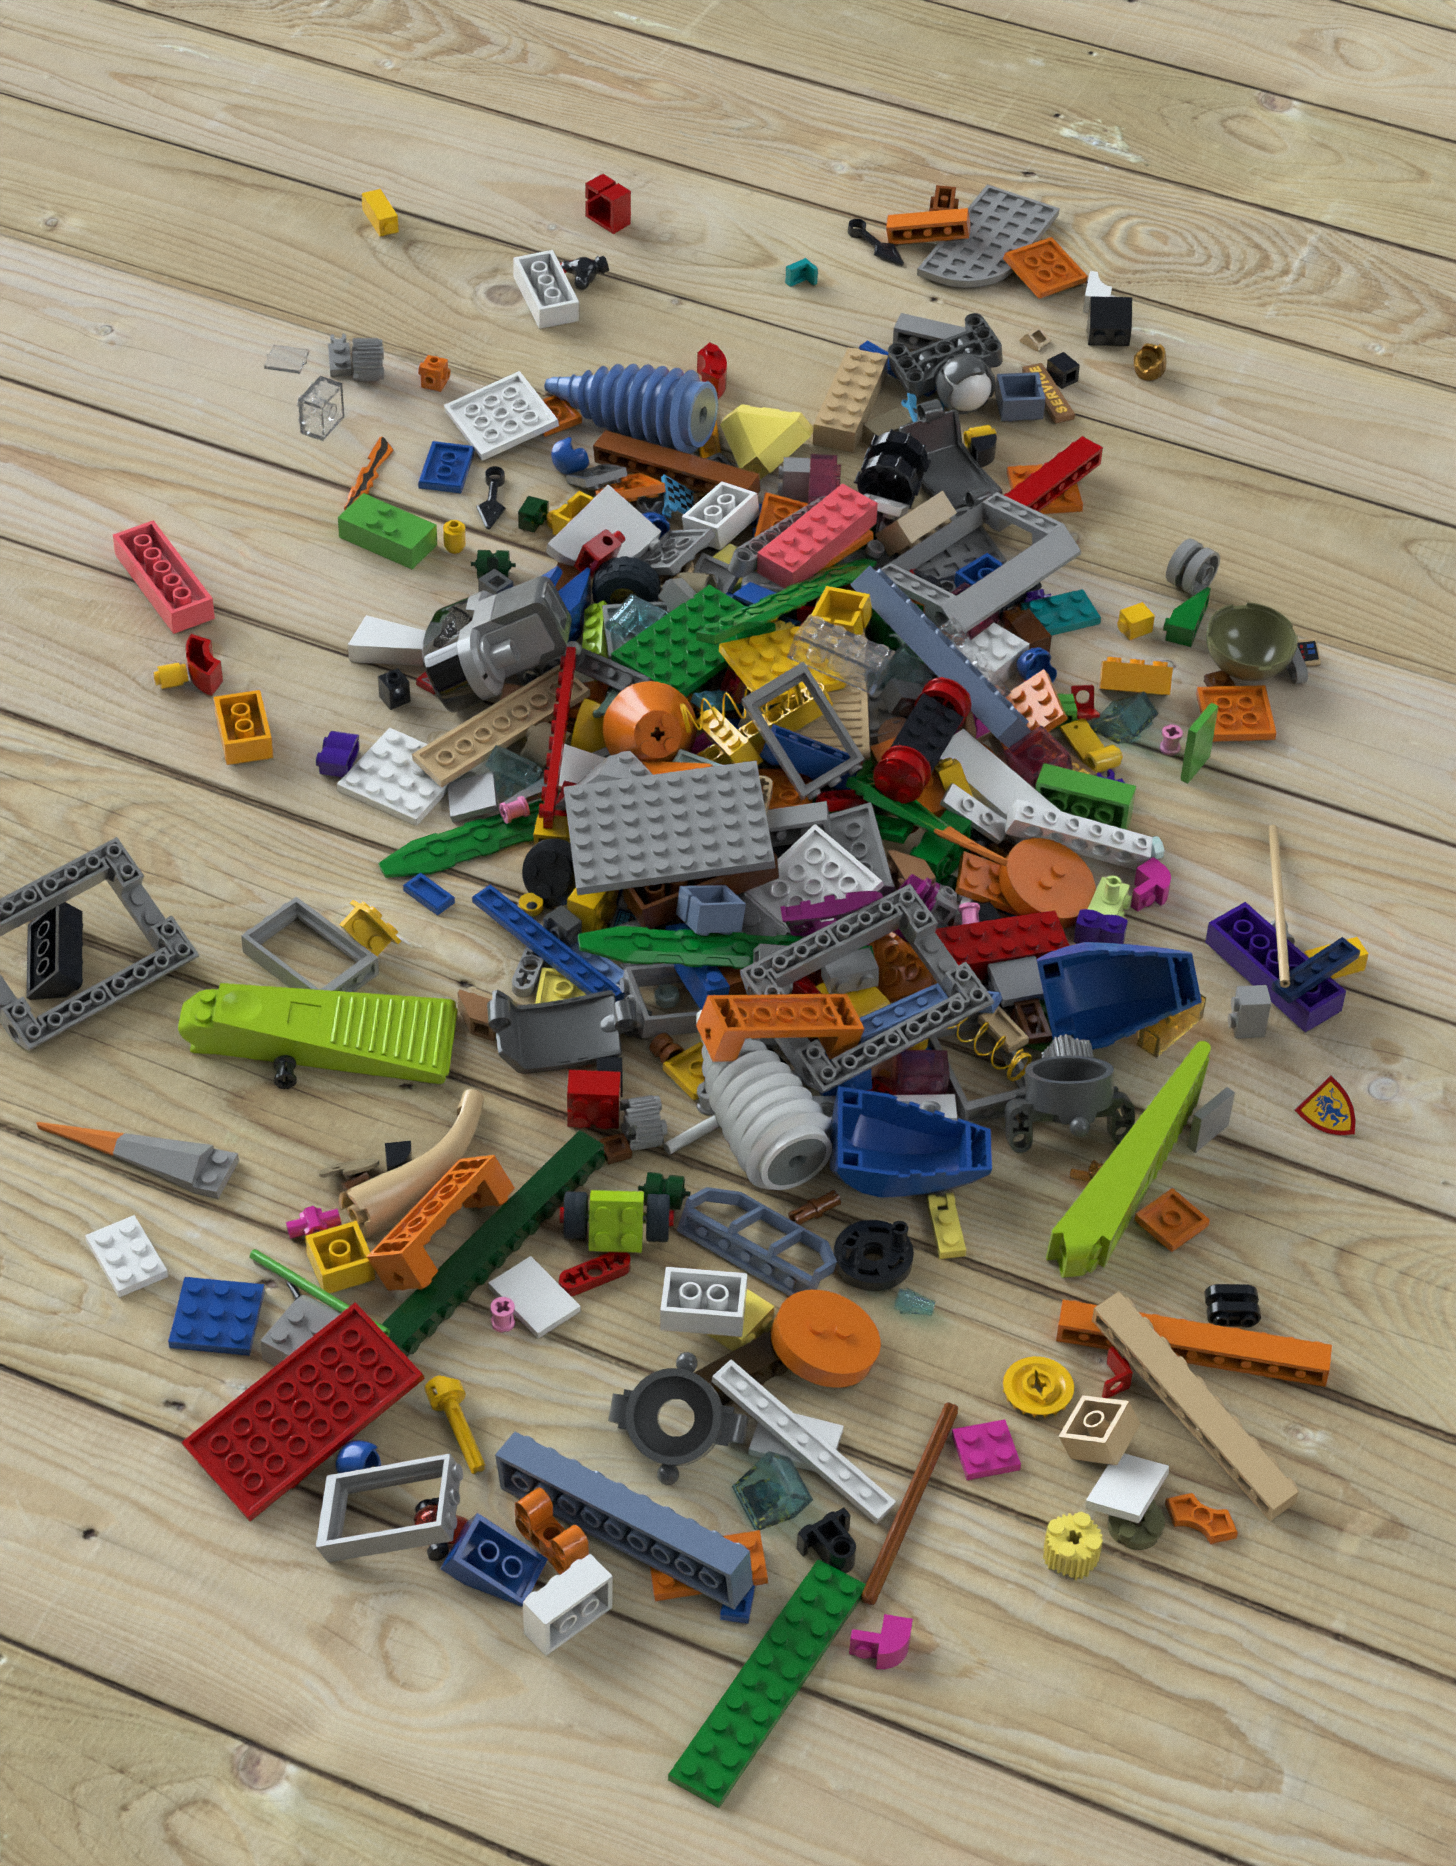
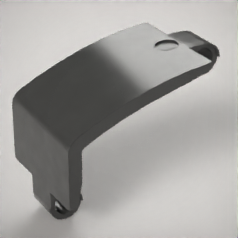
M938 399L918 404V421L900 426L899 432L912 433L911 436L916 438L922 445H926L925 450L931 463L927 472H924L921 481V488L932 498L943 491L955 510L965 506L972 509L997 492L1002 494V489L982 469L962 443L958 411H943V407Z
M495 990L492 991L493 999L487 1003L488 1024L496 1033L498 1055L516 1072L521 1074L556 1071L597 1063V1058L619 1057L622 1055L620 1034L630 1031L637 1026L634 1000H620L616 1002L615 993L612 990L527 1005H518L505 993Z

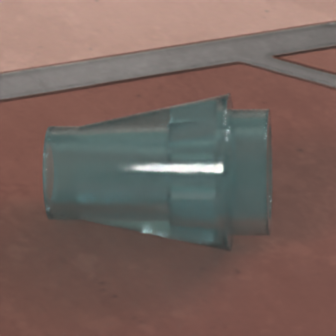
M899 1288L894 1309L899 1310L901 1314L932 1316L935 1300L929 1299L909 1288L905 1290Z

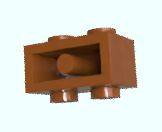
M936 185L935 197L931 196L929 211L958 209L959 199H955L956 187Z

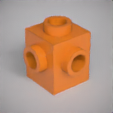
M427 355L424 362L420 363L418 374L421 375V388L439 392L443 390L451 374V370L448 368V359Z

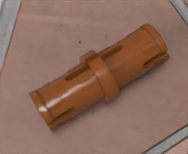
M831 1190L817 1199H809L807 1204L790 1211L788 1216L791 1221H796L795 1223L798 1225L813 1218L818 1219L823 1216L824 1212L841 1205L840 1196L836 1194L835 1190Z

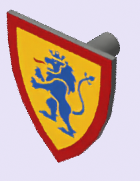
M1332 1075L1294 1109L1308 1124L1325 1133L1355 1135L1356 1118L1353 1104L1348 1093Z

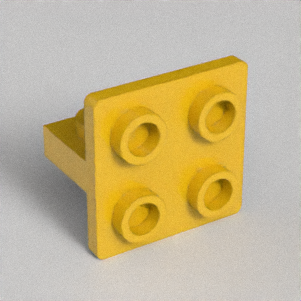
M352 900L350 902L354 909L339 925L355 941L376 956L391 941L396 944L401 942L396 936L398 934L397 929L390 923H385L380 919L382 914L375 907H370L364 901L358 903Z

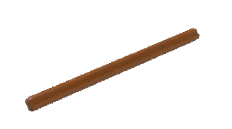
M950 1402L944 1404L861 1594V1600L864 1603L874 1605L879 1597L958 1414L959 1408L956 1404Z

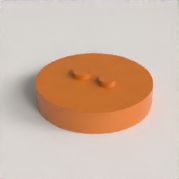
M1030 838L1019 842L1006 857L1008 859L1007 867L1001 864L999 883L1002 893L1011 907L1020 915L1055 910L1063 929L1076 924L1079 911L1081 909H1088L1096 891L1093 875L1086 863L1070 848L1050 839Z
M804 1290L794 1293L782 1303L771 1326L772 1345L780 1360L799 1377L820 1386L842 1388L859 1383L869 1374L880 1352V1335L871 1317L853 1301L830 1291Z

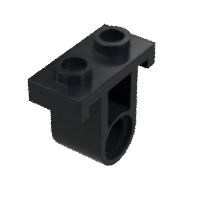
M843 1507L836 1512H829L822 1520L813 1525L808 1524L804 1526L797 1534L796 1549L804 1557L808 1554V1548L812 1547L823 1562L844 1573L850 1572L855 1565L856 1543L848 1533L851 1515Z

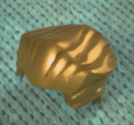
M1146 343L1134 355V368L1138 378L1151 381L1162 377V374L1165 373L1167 364L1166 351L1161 344L1157 346Z

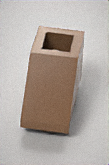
M895 850L887 852L890 873L895 881L897 890L911 874L922 880H925L927 877L932 880L931 885L935 882L936 877L925 860Z
M459 989L457 993L458 1010L470 1034L494 1042L496 1033L489 1027L487 1003L492 999Z

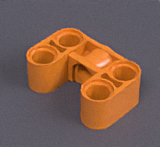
M536 1488L515 1502V1523L519 1532L535 1546L541 1555L548 1559L559 1575L567 1571L573 1562L589 1555V1544L584 1532L575 1524L565 1530L553 1517L552 1501L542 1488Z

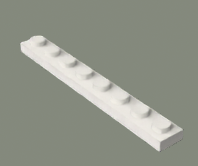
M733 1360L727 1362L712 1376V1383L875 1524L895 1507L896 1501Z

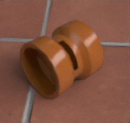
M668 1033L657 1035L649 1046L650 1052L654 1056L660 1057L662 1064L684 1051L678 1043H674L673 1038Z

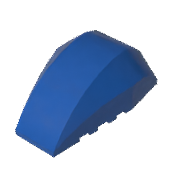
M1083 942L1049 952L1036 959L1053 1040L1054 1037L1058 1038L1060 1035L1065 1036L1067 1034L1074 1040L1077 1038L1079 1040H1089L1092 1050L1108 1047L1121 1038H1127L1138 1030L1157 1024L1160 1020L1170 1015L1174 1016L1202 1002L1192 952L1142 945Z
M838 1086L831 1119L832 1132L830 1141L832 1152L830 1155V1170L840 1181L857 1191L880 1198L925 1195L959 1188L991 1174V1129L960 1118L957 1121L944 1117L945 1113L937 1110L932 1113L920 1109L919 1104L911 1101L909 1104L897 1101L898 1097L891 1094Z

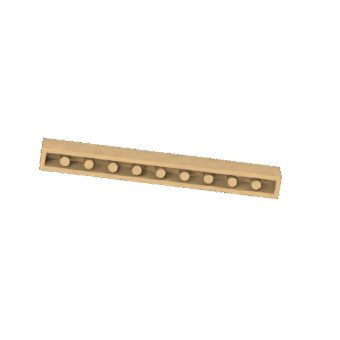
M1118 1291L1094 1308L1092 1322L1270 1522L1296 1504L1299 1493L1296 1483L1279 1470V1465L1275 1459L1270 1456L1268 1457L1261 1450L1257 1439L1249 1436L1244 1431L1239 1419L1231 1416L1226 1411L1221 1399L1209 1392L1203 1379L1192 1373L1186 1360L1174 1353L1168 1340L1157 1334L1150 1320L1139 1314L1130 1298H1125Z

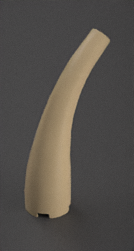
M474 1089L463 1092L457 1109L458 1118L445 1137L428 1152L398 1168L342 1192L339 1195L340 1210L346 1208L350 1218L345 1223L357 1221L366 1240L401 1221L459 1159H462L476 1131L485 1100L484 1095Z

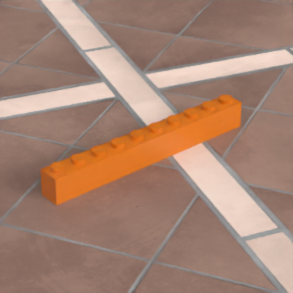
M1062 1300L1056 1341L1109 1350L1111 1347L1115 1348L1092 1322L1094 1308L1098 1305L1075 1300ZM1139 1312L1142 1317H1147L1150 1320L1154 1330L1160 1337L1163 1336L1168 1340L1174 1353L1177 1356L1183 1357L1188 1364L1326 1387L1332 1345Z

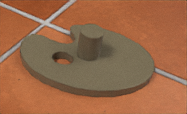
M360 1159L329 1166L318 1172L319 1177L326 1178L343 1173L347 1182L355 1177L356 1173L377 1167L379 1159Z

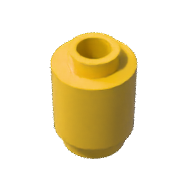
M984 425L964 431L963 438L966 448H970L971 438L996 434L995 429L991 428L990 425Z
M450 520L443 525V543L449 553H460L466 545L465 525L458 520Z
M179 662L157 666V671L153 672L155 685H160L161 689L181 686L184 682H189L186 665L179 664Z

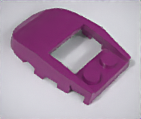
M858 891L846 894L844 899L836 900L834 895L824 896V902L811 904V901L807 900L800 902V905L780 906L782 921L788 926L791 935L806 937L883 898V895L877 891ZM834 918V920H831V921H824V922H821V921H820V920H826V919Z

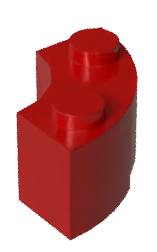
M709 342L697 352V373L701 375V381H709L713 384L719 399L726 389L727 359L717 345Z
M191 634L185 648L189 678L199 690L212 696L223 682L221 661L213 657L212 640Z

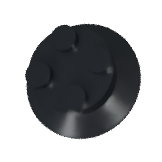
M546 839L537 843L527 853L523 862L522 878L528 893H534L543 899V905L551 907L567 905L568 897L576 888L571 843L563 839Z

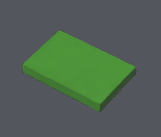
M1213 703L1207 706L1188 729L1180 778L1181 781L1187 784L1205 764L1211 754L1219 708L1218 705Z

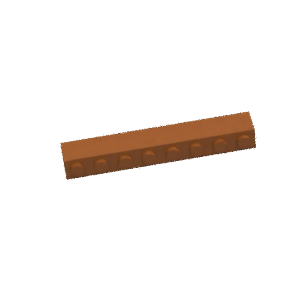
M607 430L602 433L593 445L596 463L626 467L627 472L634 474L643 473L658 481H662L661 477L666 475L696 492H710L721 481L755 492L757 495L761 491L758 473Z

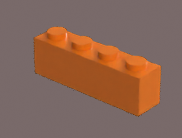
M968 208L888 215L886 224L888 243L898 245L968 239L971 227Z

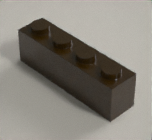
M771 1331L694 1373L712 1385L722 1405L733 1400L711 1381L712 1376L730 1360H733L760 1385H763L767 1380L775 1376H781L789 1368L776 1354L771 1341Z

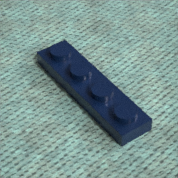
M1341 937L1289 971V987H1281L1279 978L1272 983L1271 989L1290 1004L1358 959L1360 950Z

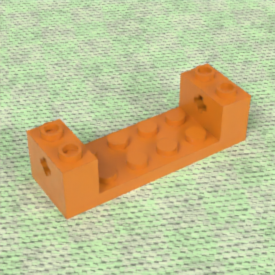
M847 994L708 995L696 1024L713 1062L735 1061L739 1056L745 1038L818 1037L828 1058L833 1059L858 1046L865 1029Z
M495 1155L459 1159L370 1252L367 1259L388 1291H404L416 1288L420 1290L432 1282L431 1279L438 1272V1269L423 1246L430 1242L431 1236L436 1230L446 1225V1220L451 1214L461 1209L462 1204L465 1208H483L492 1205L497 1207L508 1200V1196L515 1187Z

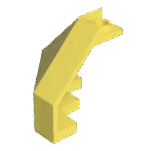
M741 404L729 413L720 424L739 468L758 473L760 480L773 472L784 461V457H789L813 433L812 425L801 412H786L765 407L757 408Z

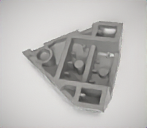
M623 751L609 756L598 763L577 785L653 774L631 751ZM565 797L555 806V810H565Z

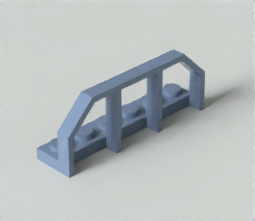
M706 1187L689 1196L677 1228L679 1233L788 1296L804 1290H817L820 1281L834 1272L837 1263L827 1240L738 1191ZM706 1201L736 1205L748 1213L732 1221L729 1228L694 1208ZM761 1219L787 1235L771 1244L767 1251L739 1235L738 1232ZM800 1241L819 1252L824 1265L814 1270L813 1276L776 1255Z

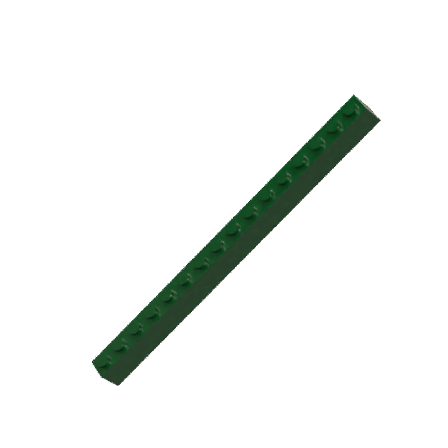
M579 1130L438 1268V1272L431 1279L432 1282L427 1287L414 1291L381 1324L390 1330L388 1337L406 1356L414 1354L420 1344L427 1337L432 1336L437 1327L445 1319H449L455 1309L462 1302H466L472 1292L479 1285H483L489 1275L496 1268L499 1269L513 1251L519 1250L523 1241L529 1235L536 1233L540 1224L546 1218L549 1219L553 1216L556 1209L564 1202L566 1192H574L579 1186H583L588 1177L595 1170H599L605 1162L604 1144Z

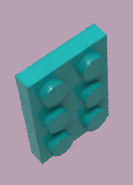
M1083 589L1021 603V611L1030 609L1051 636L1101 623V616Z

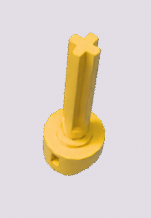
M441 1375L435 1376L425 1384V1393L432 1409L445 1412L471 1473L476 1474L478 1471H484L485 1462L459 1405L466 1396L461 1381Z

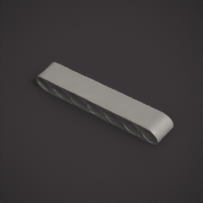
M826 496L816 499L736 548L728 566L729 572L735 577H745L757 570V552Z

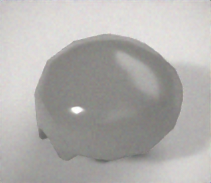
M663 493L658 497H640L636 500V509L641 514L655 512L663 515Z

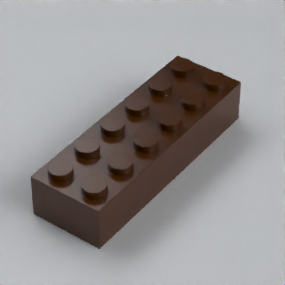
M773 852L775 868L623 889L624 901L640 925L652 929L679 918L676 915L680 886L726 885L732 892L738 895L779 879L778 858Z

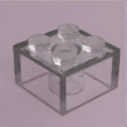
M319 376L314 383L310 384L305 393L299 396L297 406L299 407L298 422L301 434L324 441L345 417L343 383Z

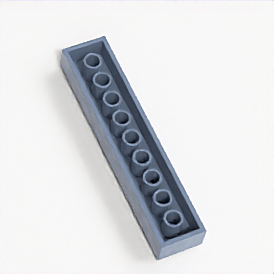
M869 566L851 584L856 592L870 594L871 607L938 677L954 680L966 689L970 694L972 713L1006 747L1012 751L1031 732L1026 726L1029 721L1018 712L1011 702L999 692L982 672L969 661L953 642L940 631L924 612L880 568L876 571Z
M514 1432L495 1454L502 1490L521 1499L536 1488H542L552 1501L554 1517L571 1526L577 1525L583 1532L718 1602L735 1609L753 1586L750 1550L741 1543H734L724 1538L719 1532L710 1531L700 1526L695 1520L687 1519L675 1513L670 1507H663L653 1502L648 1496L639 1495L629 1490L624 1484L616 1483L606 1478L599 1471H592L582 1466L575 1459H568L562 1456L555 1449L547 1448L537 1443L530 1436H523Z

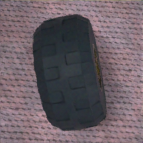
M628 556L612 558L601 564L598 570H596L592 585L594 603H599L604 600L607 605L658 602V595L660 594L658 574L648 563L641 561L639 558Z

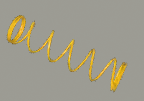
M797 684L793 688L798 705H802L799 684ZM747 687L745 689L744 697L747 696V689H749L751 693L753 692V690ZM790 689L788 690V704H787V706H786V704L784 703V701H783L781 695H779V698H780L782 704H783L784 707H786L787 709H788L789 706H790ZM725 692L723 695L721 723L709 701L703 698L701 701V723L699 728L685 704H680L687 733H691L687 713L698 730L702 729L704 700L721 725H723L725 719L726 695L730 698L738 715L743 720L746 718V710L744 708L743 717L732 697ZM768 702L766 703V711L763 710L762 706L760 707L764 714L768 712Z
M968 1017L957 1025L946 1028L952 1029L957 1027V1038L960 1042L965 1043L974 1040V1051L977 1055L985 1056L992 1053L991 1064L994 1069L1000 1070L1009 1067L1007 1078L1010 1081L1020 1079L1025 1074L1026 1066L1032 1062V1056L1029 1053H1023L1024 1050L1020 1049L1014 1055L1009 1065L1000 1068L994 1065V1052L1005 1042L1006 1035L997 1041L991 1052L986 1054L978 1053L976 1050L977 1038L986 1031L989 1022H985L980 1027L976 1037L966 1041L959 1037V1027ZM1028 1056L1027 1063L1022 1071L1011 1078V1073L1016 1064Z

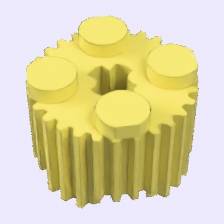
M1078 1512L1072 1516L1071 1513H1068V1516L1063 1514L1062 1518L1058 1516L1057 1519L1050 1521L1046 1530L1043 1548V1559H1045V1564H1048V1569L1054 1571L1057 1569L1058 1574L1062 1572L1063 1576L1068 1574L1069 1577L1077 1580L1078 1577L1080 1579H1083V1576L1088 1577L1089 1571H1093L1094 1567L1097 1566L1103 1539L1102 1534H1100L1101 1530L1097 1529V1524H1093L1094 1521L1091 1520L1089 1514Z

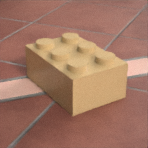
M941 491L875 535L884 545V549L889 557L896 552L900 556L951 523L950 517L957 512L945 493Z

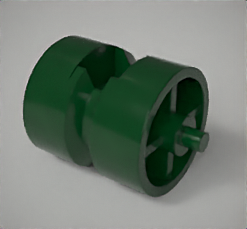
M478 550L477 560L471 562V566H475V569H477V579L493 569L509 578L511 567H516V563H511L509 550H497L495 553H492L491 550Z
M648 1172L644 1186H638V1191L644 1192V1206H647L648 1194H667L670 1197V1209L681 1210L683 1199H685V1196L689 1197L691 1195V1192L686 1191L685 1176L670 1175L665 1179L663 1174Z

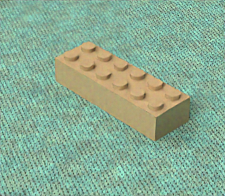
M847 348L814 422L812 444L854 453L863 432V423L868 421L887 377L888 355L857 348Z

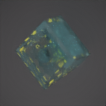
M1143 691L1112 701L1100 714V717L1090 724V727L1095 733L1117 744L1133 743L1141 737L1140 733L1153 724L1152 720L1159 713Z
M771 1451L767 1452L732 1486L756 1531L795 1518L813 1501L791 1458Z

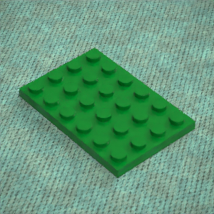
M709 584L695 594L694 598L689 599L686 603H682L612 652L611 659L620 665L650 677L653 681L670 685L684 696H687L729 666L719 652L720 643L776 631V624L770 621L742 631L717 644L696 641V631L705 628L706 624L718 622L720 618L726 617L727 614L746 607Z

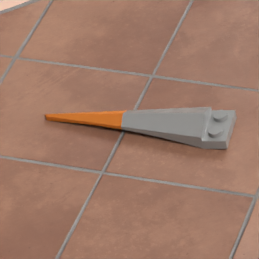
M36 1122L40 1130L115 1156L194 1194L219 1199L239 1162L238 1153L214 1149L213 1145Z

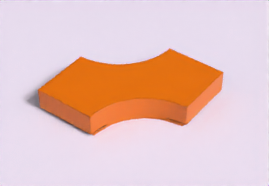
M1193 1493L1166 1498L1165 1506L1174 1527L1185 1526L1201 1532L1210 1544L1237 1538V1529L1227 1509L1217 1510L1209 1508L1200 1503Z

